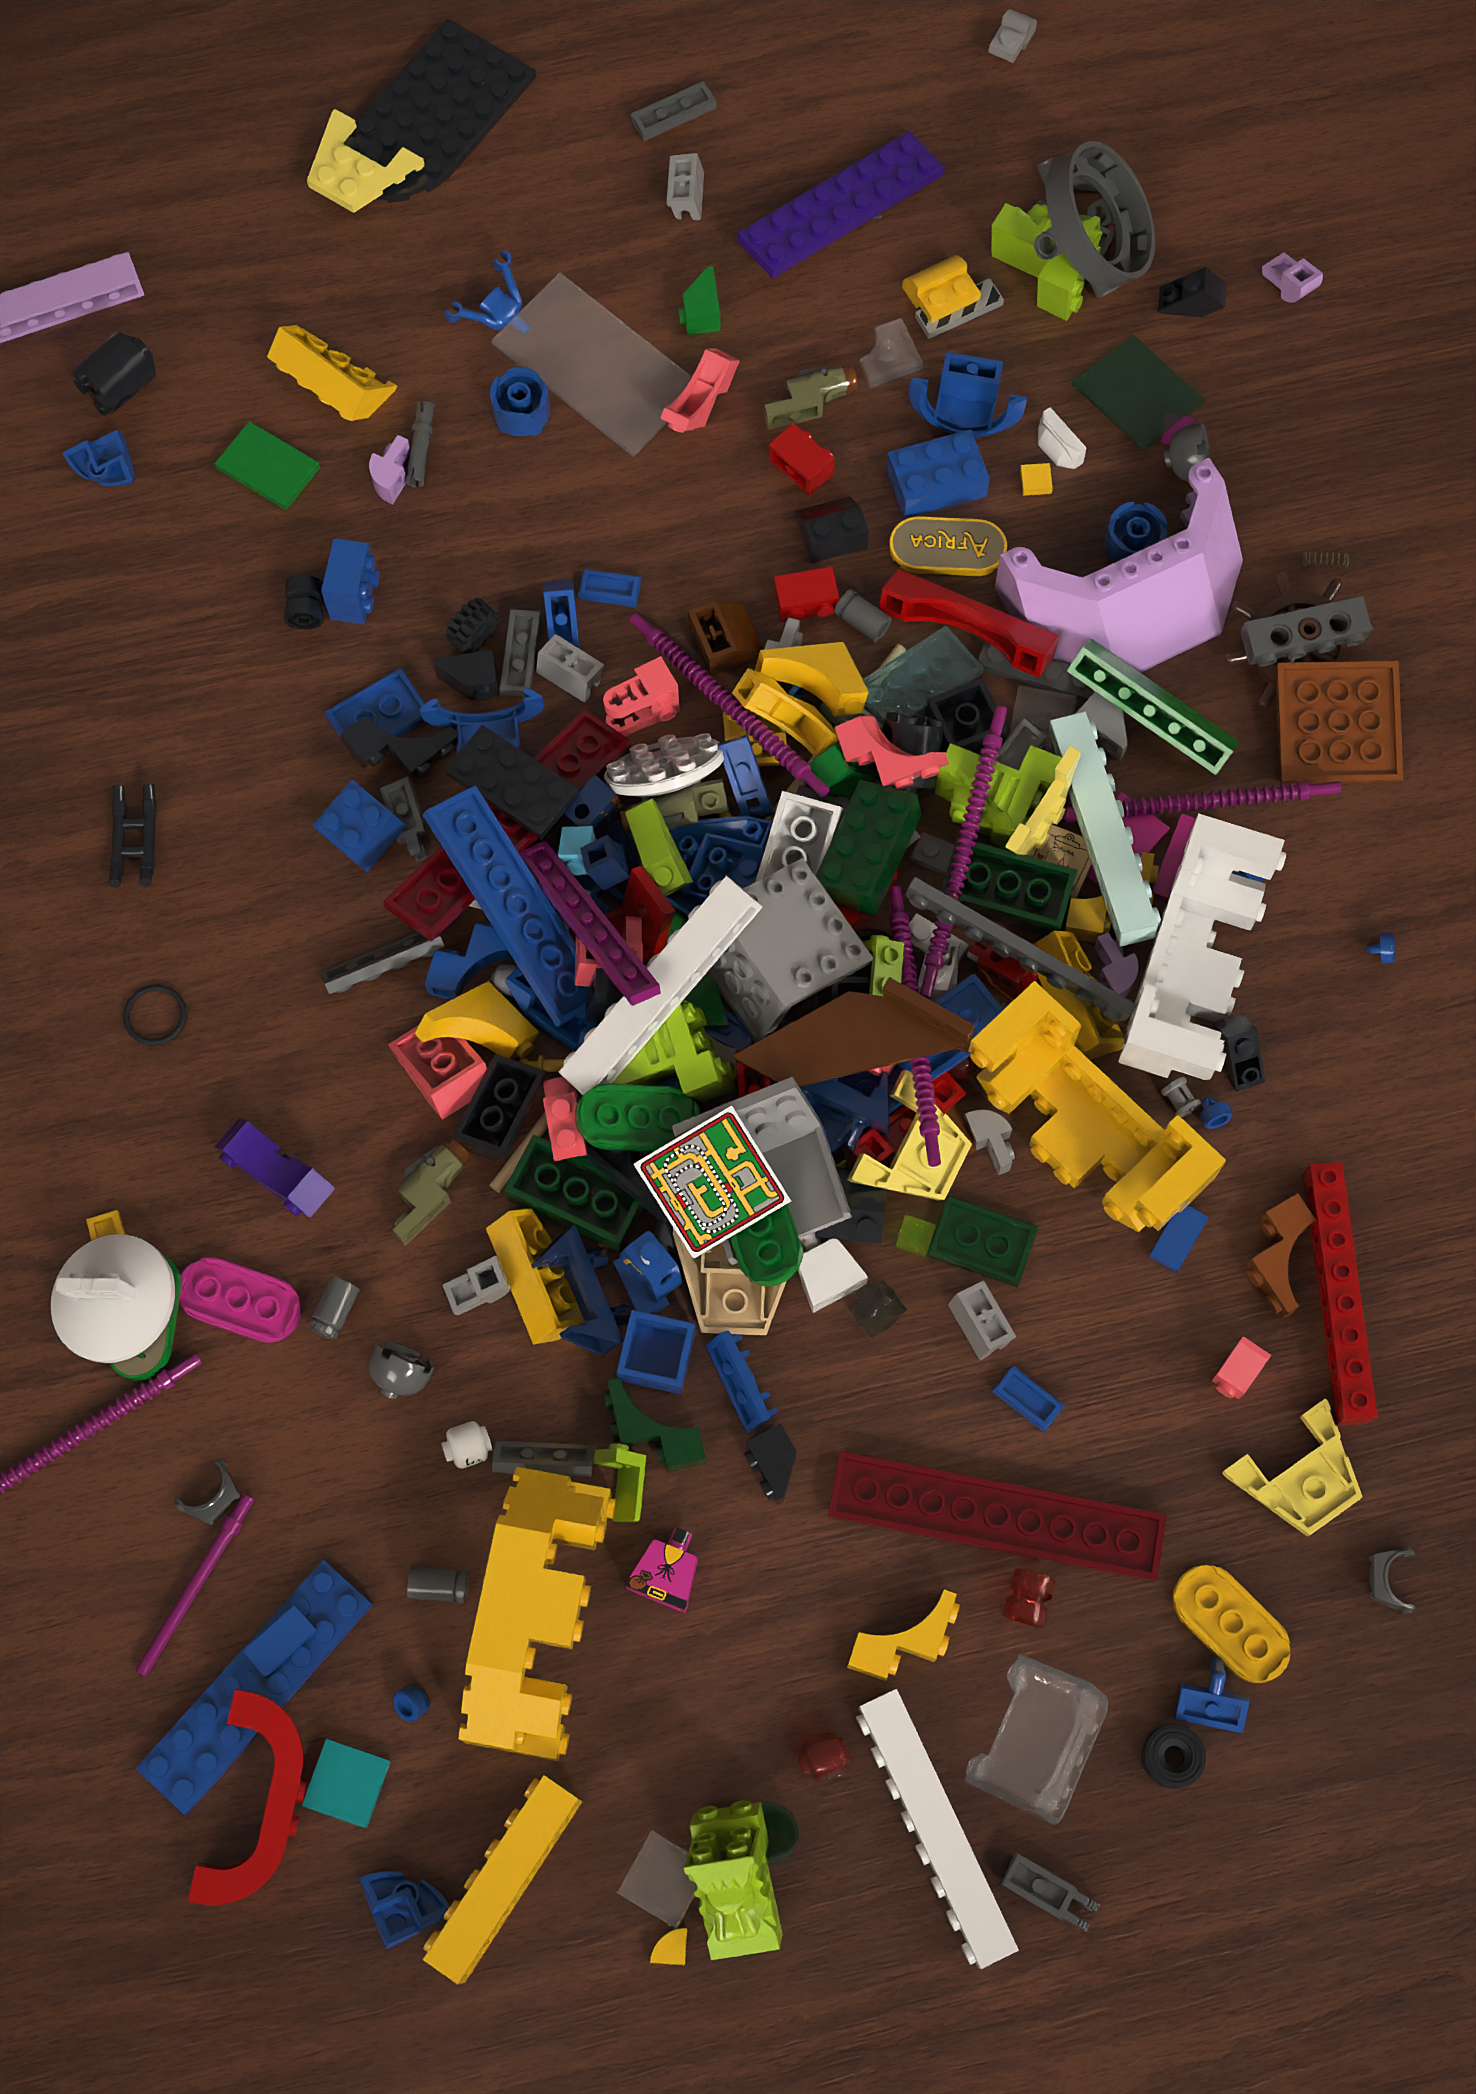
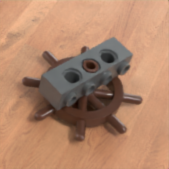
M1280 570L1276 574V580L1281 596L1271 600L1260 612L1241 601L1233 603V611L1249 621L1245 622L1240 630L1245 650L1228 653L1224 659L1225 663L1233 665L1248 661L1249 665L1253 664L1260 677L1268 683L1258 699V706L1267 708L1276 695V669L1272 664L1277 662V659L1284 657L1281 663H1295L1296 660L1299 663L1311 662L1310 657L1319 662H1349L1353 646L1365 642L1368 635L1373 633L1376 628L1375 624L1370 622L1363 596L1333 602L1342 587V582L1339 579L1331 581L1323 596L1310 592H1292L1287 572ZM1285 610V613L1276 615L1277 613ZM1275 635L1283 641L1273 643L1271 636ZM1338 645L1336 657L1328 653Z

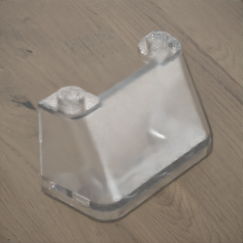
M1020 1654L1017 1661L1011 1665L1007 1676L1010 1688L1015 1694L989 1755L981 1753L970 1760L967 1766L965 1782L1043 1821L1056 1825L1061 1821L1105 1719L1108 1710V1698L1092 1683Z

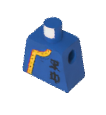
M649 1230L623 1249L619 1255L621 1260L657 1303L682 1284L677 1263ZM668 1275V1278L664 1282L660 1283L663 1280V1278H665Z

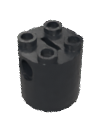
M119 331L78 363L72 372L75 380H73L75 386L82 394L85 395L87 392L95 400L93 405L103 416H106L108 413L113 414L156 377L153 354L146 344L139 338L124 335Z
M886 712L882 732L897 748L909 754L919 756L930 752H941L945 721L931 719L930 716L913 714L912 717L901 713ZM877 769V771H876V778H875V779L878 780V781L882 784L881 779H880V775H879V772H878V769ZM937 775L922 779V776L913 779V785L899 790L918 795L928 788L936 787Z

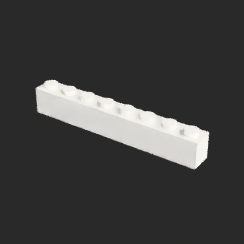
M727 876L723 880L716 882L710 889L709 897L702 905L696 906L690 912L689 920L685 925L673 932L667 941L668 945L660 954L654 955L647 963L646 968L660 984L661 994L634 1006H631L624 996L618 1003L612 1004L607 1009L603 1021L585 1035V1042L579 1049L566 1057L563 1062L564 1066L559 1073L582 1095L596 1085L612 1084L763 906Z
M897 1689L859 1707L861 1715L856 1717L864 1736L870 1734L875 1747L871 1748V1752L878 1767L880 1768L884 1765L890 1776V1779L885 1781L893 1799L900 1798L905 1811L900 1813L909 1833L914 1830L920 1841V1844L915 1846L922 1863L924 1865L930 1863L934 1871L935 1877L931 1878L932 1885L939 1898L946 1897L951 1908L946 1911V1915L953 1930L957 1931L960 1929L966 1943L962 1944L961 1947L969 1964L976 1963L977 1967L982 1969L1019 1951Z

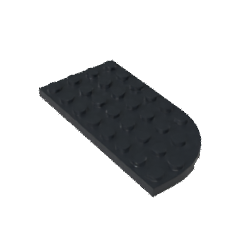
M447 19L357 120L356 129L343 144L383 167H387L402 147L423 158L424 167L416 172L414 169L405 175V180L398 185L393 183L382 190L383 194L376 199H388V203L409 200V196L424 190L428 193L440 186L458 169L534 81L536 71Z

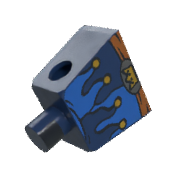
M594 775L579 792V796L564 812L565 817L569 821L565 827L593 826L595 838L597 839V833L609 828L626 810L618 796ZM562 830L557 834L560 838Z

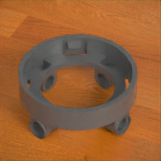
M1087 141L1036 166L1046 187L1047 208L1052 228L1038 235L1034 241L1035 252L1040 258L1049 260L1065 253L1075 269L1089 281L1097 299L1147 272L1155 252L1153 218L1147 198L1138 179L1117 152L1103 143ZM1074 178L1088 181L1102 195V198L1089 206L1087 216L1100 217L1101 226H1106L1112 222L1115 224L1117 247L1111 261H1106L1098 252L1083 227L1074 198ZM1101 207L1105 209L1106 216L1102 213ZM1050 238L1053 240L1055 247L1051 244Z

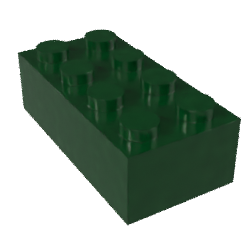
M859 780L816 873V878L837 906L873 916L877 915L922 815L917 794Z
M960 837L956 838L948 869L942 885V893H944V888L948 887V885L946 884V880L951 878L948 876V872L953 870L950 867V864L955 862L952 859V856L954 854H957V852L954 849L956 846H959V844L957 843V839ZM975 842V846L970 848L973 854L968 856L971 859V863L966 864L969 870L964 872L967 878L962 880L964 883V888L960 889L962 896L957 898L960 900V903L992 920L1047 935L1053 931H1060L1077 870Z
M534 1134L504 1189L508 1201L525 1209L532 1208L536 1214L566 1228L576 1225L579 1234L619 1253L623 1251L644 1209L640 1203L589 1160L576 1156L555 1161L551 1142Z

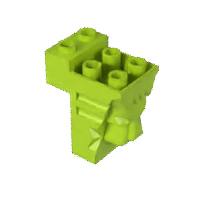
M1005 203L992 224V257L1038 278L1037 307L1067 321L1071 313H1076L1083 302L1081 291L1085 278L1075 269L1065 253L1049 260L1042 259L1036 254L1034 249L1036 237L1052 228L1047 205L1035 204L1026 214L1021 208ZM1079 215L1088 237L1100 253L1099 241L1102 236L1100 217ZM1050 238L1051 244L1055 247L1053 240Z
M950 743L946 752L949 764L939 768L940 773L937 775L935 794L944 797L947 801H951L949 814L952 817V822L961 824L963 821H966L963 815L968 813L965 807L970 805L967 800L969 797H972L970 790L975 788L972 786V782L977 780L974 774L979 772L976 766L981 764L978 761L981 755ZM1030 745L1019 770L999 762L992 766L995 772L990 774L993 780L988 782L991 787L989 790H986L988 797L984 798L986 805L981 807L984 813L979 815L982 821L977 823L980 826L977 832L990 836V841L1003 850L1010 851L1005 848V845L1020 823L1026 825L1055 780V768L1062 757Z
M683 1000L612 1084L653 1086L665 1079L671 1080L677 1077L683 1094L704 1103L737 1090L735 1079L738 1078L734 1064L717 1055L711 1037H707L704 1029L707 1021L700 1007L697 1008L691 1002Z
M742 1800L733 1803L731 1807L717 1809L716 1806H706L699 1809L693 1814L690 1823L692 1842L685 1861L684 1872L685 1875H688L689 1880L696 1884L694 1895L700 1898L699 1911L703 1915L704 1926L708 1935L707 1945L711 1960L780 1950L783 1933L766 1858L769 1838L761 1802L751 1803L748 1800Z

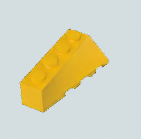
M298 325L279 327L267 357L276 363V367L280 371L289 373L296 378L300 386L310 389L317 394L321 402L337 409L340 416L344 419L355 421L369 418L395 392L397 385L390 381L383 384L375 379L376 373L367 367L363 370L350 364L351 357L338 351L327 350L328 344Z
M1053 931L1033 944L1098 982L1097 979L1091 977L1089 971L1092 969V965L1073 932ZM1037 972L1042 988L1082 1024L1074 1046L1089 1060L1122 1049L1125 1036L1118 1025L1121 1020L1113 1021L1107 1018L1102 1013V1009L1093 1004L1086 1005L1081 1003L1074 997V993L1066 988L1058 989L1047 982L1045 976Z
M532 1208L508 1211L486 1228L533 1345L561 1339L559 1333L570 1325H579L585 1322L561 1266L546 1268L539 1266L532 1268V1263L552 1242V1239Z

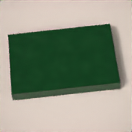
M947 1195L927 1256L1018 1288L1039 1226Z

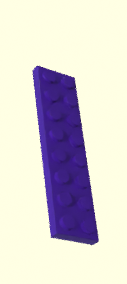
M908 131L738 232L737 241L773 279L944 175L945 167Z

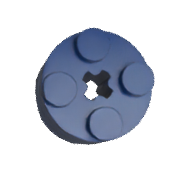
M525 367L508 369L506 374L500 378L498 375L494 379L490 388L494 420L501 432L513 436H536L542 432L550 417L547 385L539 377V374L532 369Z
M1128 502L1119 506L1111 515L1104 541V550L1109 559L1115 563L1166 539L1167 521L1164 514L1154 505L1145 502L1144 505Z

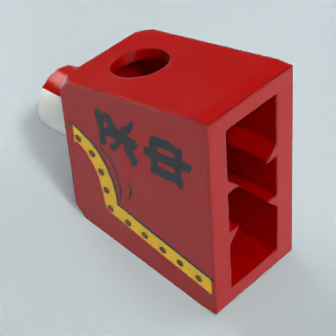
M977 941L970 947L967 953V957L978 964L979 979L1010 1002L1016 999L1032 982L1036 981L1038 983L1037 972L1030 973L1024 970L1019 965L1020 962L1010 956L1006 958L998 955L992 950L991 945L987 948Z

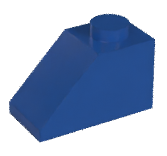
M573 579L545 581L543 592L549 640L556 634L572 645L579 647Z

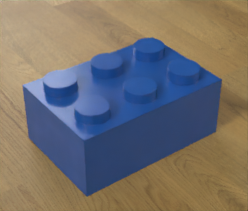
M971 429L890 451L887 455L886 472L904 519L987 496L990 477Z

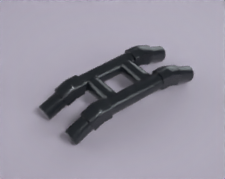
M155 784L143 785L144 817L126 818L125 786H112L113 834L108 884L113 888L121 885L125 867L124 858L141 857L139 884L144 887L150 886L155 870V824L157 817ZM143 829L142 845L124 846L125 830Z

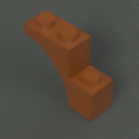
M1298 1193L1265 1212L1260 1219L1262 1222L1261 1229L1267 1239L1270 1241L1274 1240L1276 1244L1251 1258L1246 1265L1250 1281L1254 1286H1260L1266 1295L1265 1302L1273 1314L1278 1313L1282 1320L1293 1314L1299 1307L1292 1294L1288 1279V1261L1291 1249L1296 1239L1316 1221Z

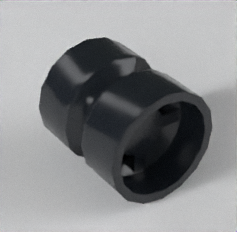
M295 575L286 580L284 621L288 626L295 629L311 630L322 625L323 608L321 603L324 600L321 592L322 580L311 575Z

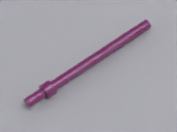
M243 1494L231 1515H226L219 1526L222 1528L135 1671L147 1677L233 1535L237 1537L243 1527L241 1522L254 1503V1499Z

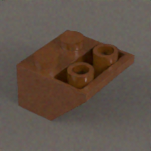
M714 600L688 610V627L709 675L713 676L758 659L759 652L763 650V647L743 604Z

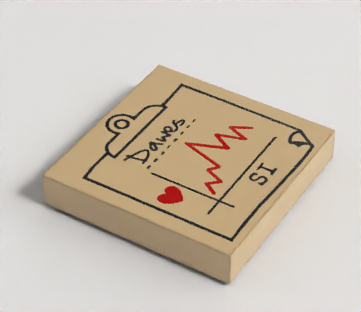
M1051 824L1047 831L1050 835L1041 850L1036 848L1032 856L1029 857L1076 869L1077 873L1069 899H1077L1092 867L1084 839L1080 835Z

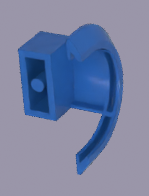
M946 352L935 410L927 399L929 380L911 377L909 387L911 405L923 419L949 434L971 429L974 437L999 433L1018 423L1024 414L1027 397L1010 394L1005 412L993 420L1003 361Z
M526 688L523 689L524 699L519 704L501 711L480 714L457 713L441 707L438 699H431L420 709V713L424 721L433 726L446 729L451 726L457 730L459 744L456 746L457 753L481 725H484L520 749L518 723L538 715L544 708L542 695Z

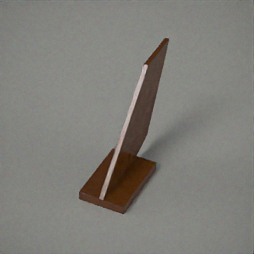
M889 977L883 987V996L848 991L733 1055V1058L775 1083L793 1077L798 1086L802 1087L953 1049H959L967 1054L970 1042L974 1038L975 1025Z

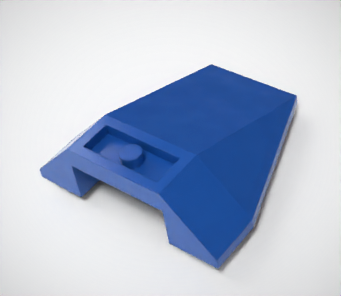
M736 816L699 820L695 824L670 829L669 832L693 883L665 896L669 903L686 916H689L696 906L702 905L709 897L712 886L716 882L723 880L726 876L742 889L755 883L773 821L750 816ZM641 858L638 861L639 866H643Z

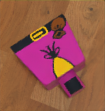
M674 1527L668 1544L654 1539L628 1579L626 1589L686 1613L698 1561L697 1556L686 1552L693 1534Z

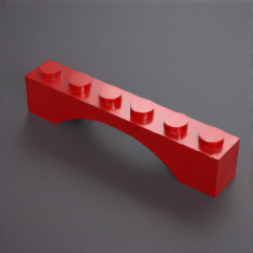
M898 569L882 588L879 609L884 613L905 622H937L969 631L996 647L1006 657L1012 667L1037 678H1040L1054 659L1059 635L901 569Z

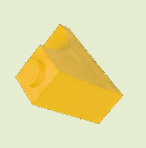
M844 642L764 649L759 652L755 671L776 681L790 683L811 692L827 705L834 717L862 714L869 691Z
M487 981L425 1013L415 1035L422 1042L441 1037L466 1039L490 1049L497 1055L514 1060L518 1057L523 1059L534 1049L533 1042L539 1031Z

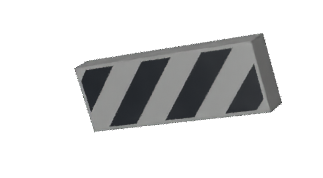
M989 278L976 284L981 292L980 300L933 323H930L922 309L916 311L915 318L927 338L930 339L1003 306L1004 299L992 280Z

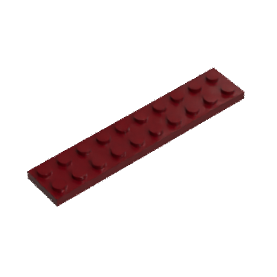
M584 709L533 759L578 788L580 792L594 775L600 778L607 771L606 766L609 763L620 759L631 748V740ZM488 804L518 853L527 849L538 839L537 836ZM441 845L384 900V908L432 942L475 900V897Z
M840 1451L828 1518L1156 1582L1158 1580L1167 1514Z

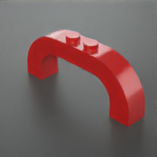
M239 1688L234 1690L227 1724L259 1732L268 1740L274 1752L275 1766L259 1841L252 1854L238 1864L217 1866L198 1862L195 1867L188 1902L222 1905L239 1901L256 1892L276 1871L283 1857L288 1836L295 1837L300 1816L293 1815L296 1801L303 1802L307 1781L301 1780L304 1763L301 1735L289 1713L275 1700L258 1692Z

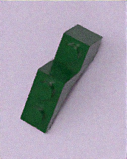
M621 1378L607 1380L609 1390L603 1391L607 1410L614 1409L616 1422L610 1423L614 1442L621 1441V1444L633 1448L661 1441L662 1445H657L656 1451L659 1464H666L668 1473L706 1464L699 1427L675 1428L651 1420L642 1414L630 1401L623 1388Z

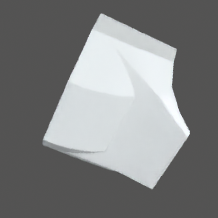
M1050 407L1043 411L1038 427V445L1058 466L1075 469L1083 464L1087 449L1085 445Z

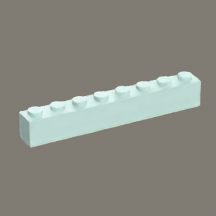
M1086 711L1050 720L1049 736L1055 754L1063 757L1069 746L1081 752L1068 794L1119 947L1156 938L1157 927L1161 925L1160 914L1157 907L1152 908L1149 900V898H1152L1151 888L1148 880L1143 881L1140 871L1143 868L1139 854L1133 853L1131 847L1133 835L1130 827L1124 826L1121 800H1115L1113 794L1115 791L1114 779L1111 773H1106L1104 767L1107 764L1105 752L1102 747H1097L1095 740L1098 739L1095 723L1089 722Z

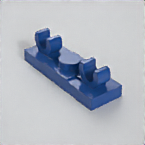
M728 1330L718 1334L706 1345V1348L746 1433L757 1430L778 1411L776 1408L767 1410L764 1401L770 1397V1394L768 1392L759 1394L754 1375L744 1359L750 1352L749 1350L739 1351L736 1343L742 1339V1336L740 1334L732 1336Z

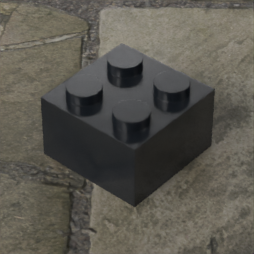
M983 678L927 699L925 716L945 721L941 747L943 752H947L951 743L980 754L981 749L985 748L982 743L984 736L989 734L996 704ZM1005 722L1000 736L1003 739L1002 744L1005 742L1008 729Z

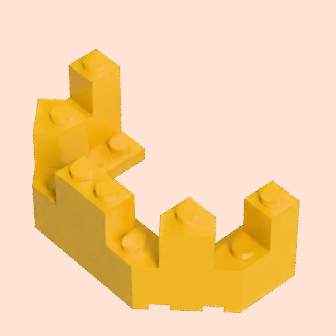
M1036 981L1032 982L971 1040L968 1051L971 1053L972 1061L982 1069L986 1067L976 1076L978 1081L988 1094L989 1101L999 1110L1010 1114L1030 1094L1035 1100L1036 1108L1047 1116L1049 1114L1052 1116L1032 1135L1029 1146L1031 1147L1032 1154L1040 1162L1044 1163L1046 1161L1054 1169L1053 1173L1059 1181L1065 1185L1069 1183L1075 1189L1101 1163L1108 1177L1114 1181L1119 1180L1105 1194L1101 1202L1105 1212L1113 1220L1138 1232L1145 1226L1149 1228L1153 1226L1159 1231L1177 1212L1180 1213L1216 1178L1226 1159L1179 1115L1169 1122L1165 1130L1074 1046L1082 1024Z
M516 1467L513 1481H518L516 1487L509 1486L503 1503V1509H506L507 1513L505 1516L499 1515L496 1522L466 1662L465 1675L472 1676L469 1686L465 1685L463 1691L461 1713L468 1714L467 1724L461 1723L459 1740L466 1744L559 1761L560 1754L566 1755L570 1734L564 1733L565 1726L560 1723L562 1714H569L572 1694L567 1693L568 1687L565 1684L524 1676L526 1668L532 1669L535 1659L536 1648L531 1647V1642L573 1649L574 1641L580 1642L584 1621L578 1619L581 1606L587 1607L591 1586L586 1585L585 1576L547 1569V1565H553L555 1561L557 1544L554 1543L590 1550L596 1549L597 1542L603 1543L607 1518L613 1519L617 1499L611 1498L612 1492L608 1488L571 1482L570 1477Z

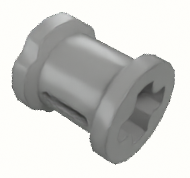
M1185 1077L1174 1080L1161 1090V1094L1167 1096L1176 1109L1175 1115H1179L1181 1118L1190 1114L1202 1104L1200 1099H1195L1186 1085L1187 1080Z

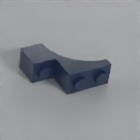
M624 821L597 833V840L580 848L586 872L603 891L629 879L631 869L639 867L630 830Z

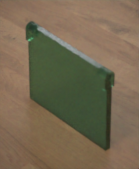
M1134 335L1087 371L1079 374L1071 383L1074 388L1143 450L1152 446L1164 432L1183 417L1190 415L1206 401L1201 394Z

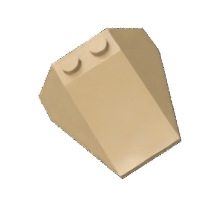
M673 1227L674 1240L701 1333L720 1334L729 1330L731 1334L767 1335L786 1281L775 1286H760L751 1282L741 1271L738 1263L731 1265L728 1261L723 1242L693 1259Z

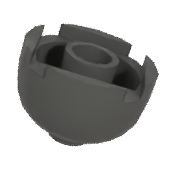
M1191 424L1178 430L1170 440V450L1164 451L1167 468L1172 467L1175 475L1181 481L1189 483L1188 474L1191 467L1209 458L1208 450H1210V445L1204 424Z
M378 1339L370 1354L368 1371L373 1382L380 1387L379 1392L382 1395L391 1399H397L398 1395L411 1396L425 1388L436 1364L430 1358H428L426 1363L419 1360L418 1357L421 1353L415 1349L389 1340L386 1341L385 1346H382L381 1339Z

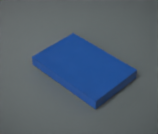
M402 668L324 711L326 718L340 739L341 734L364 716L382 731L397 737L426 722L420 713V709L425 705V702Z

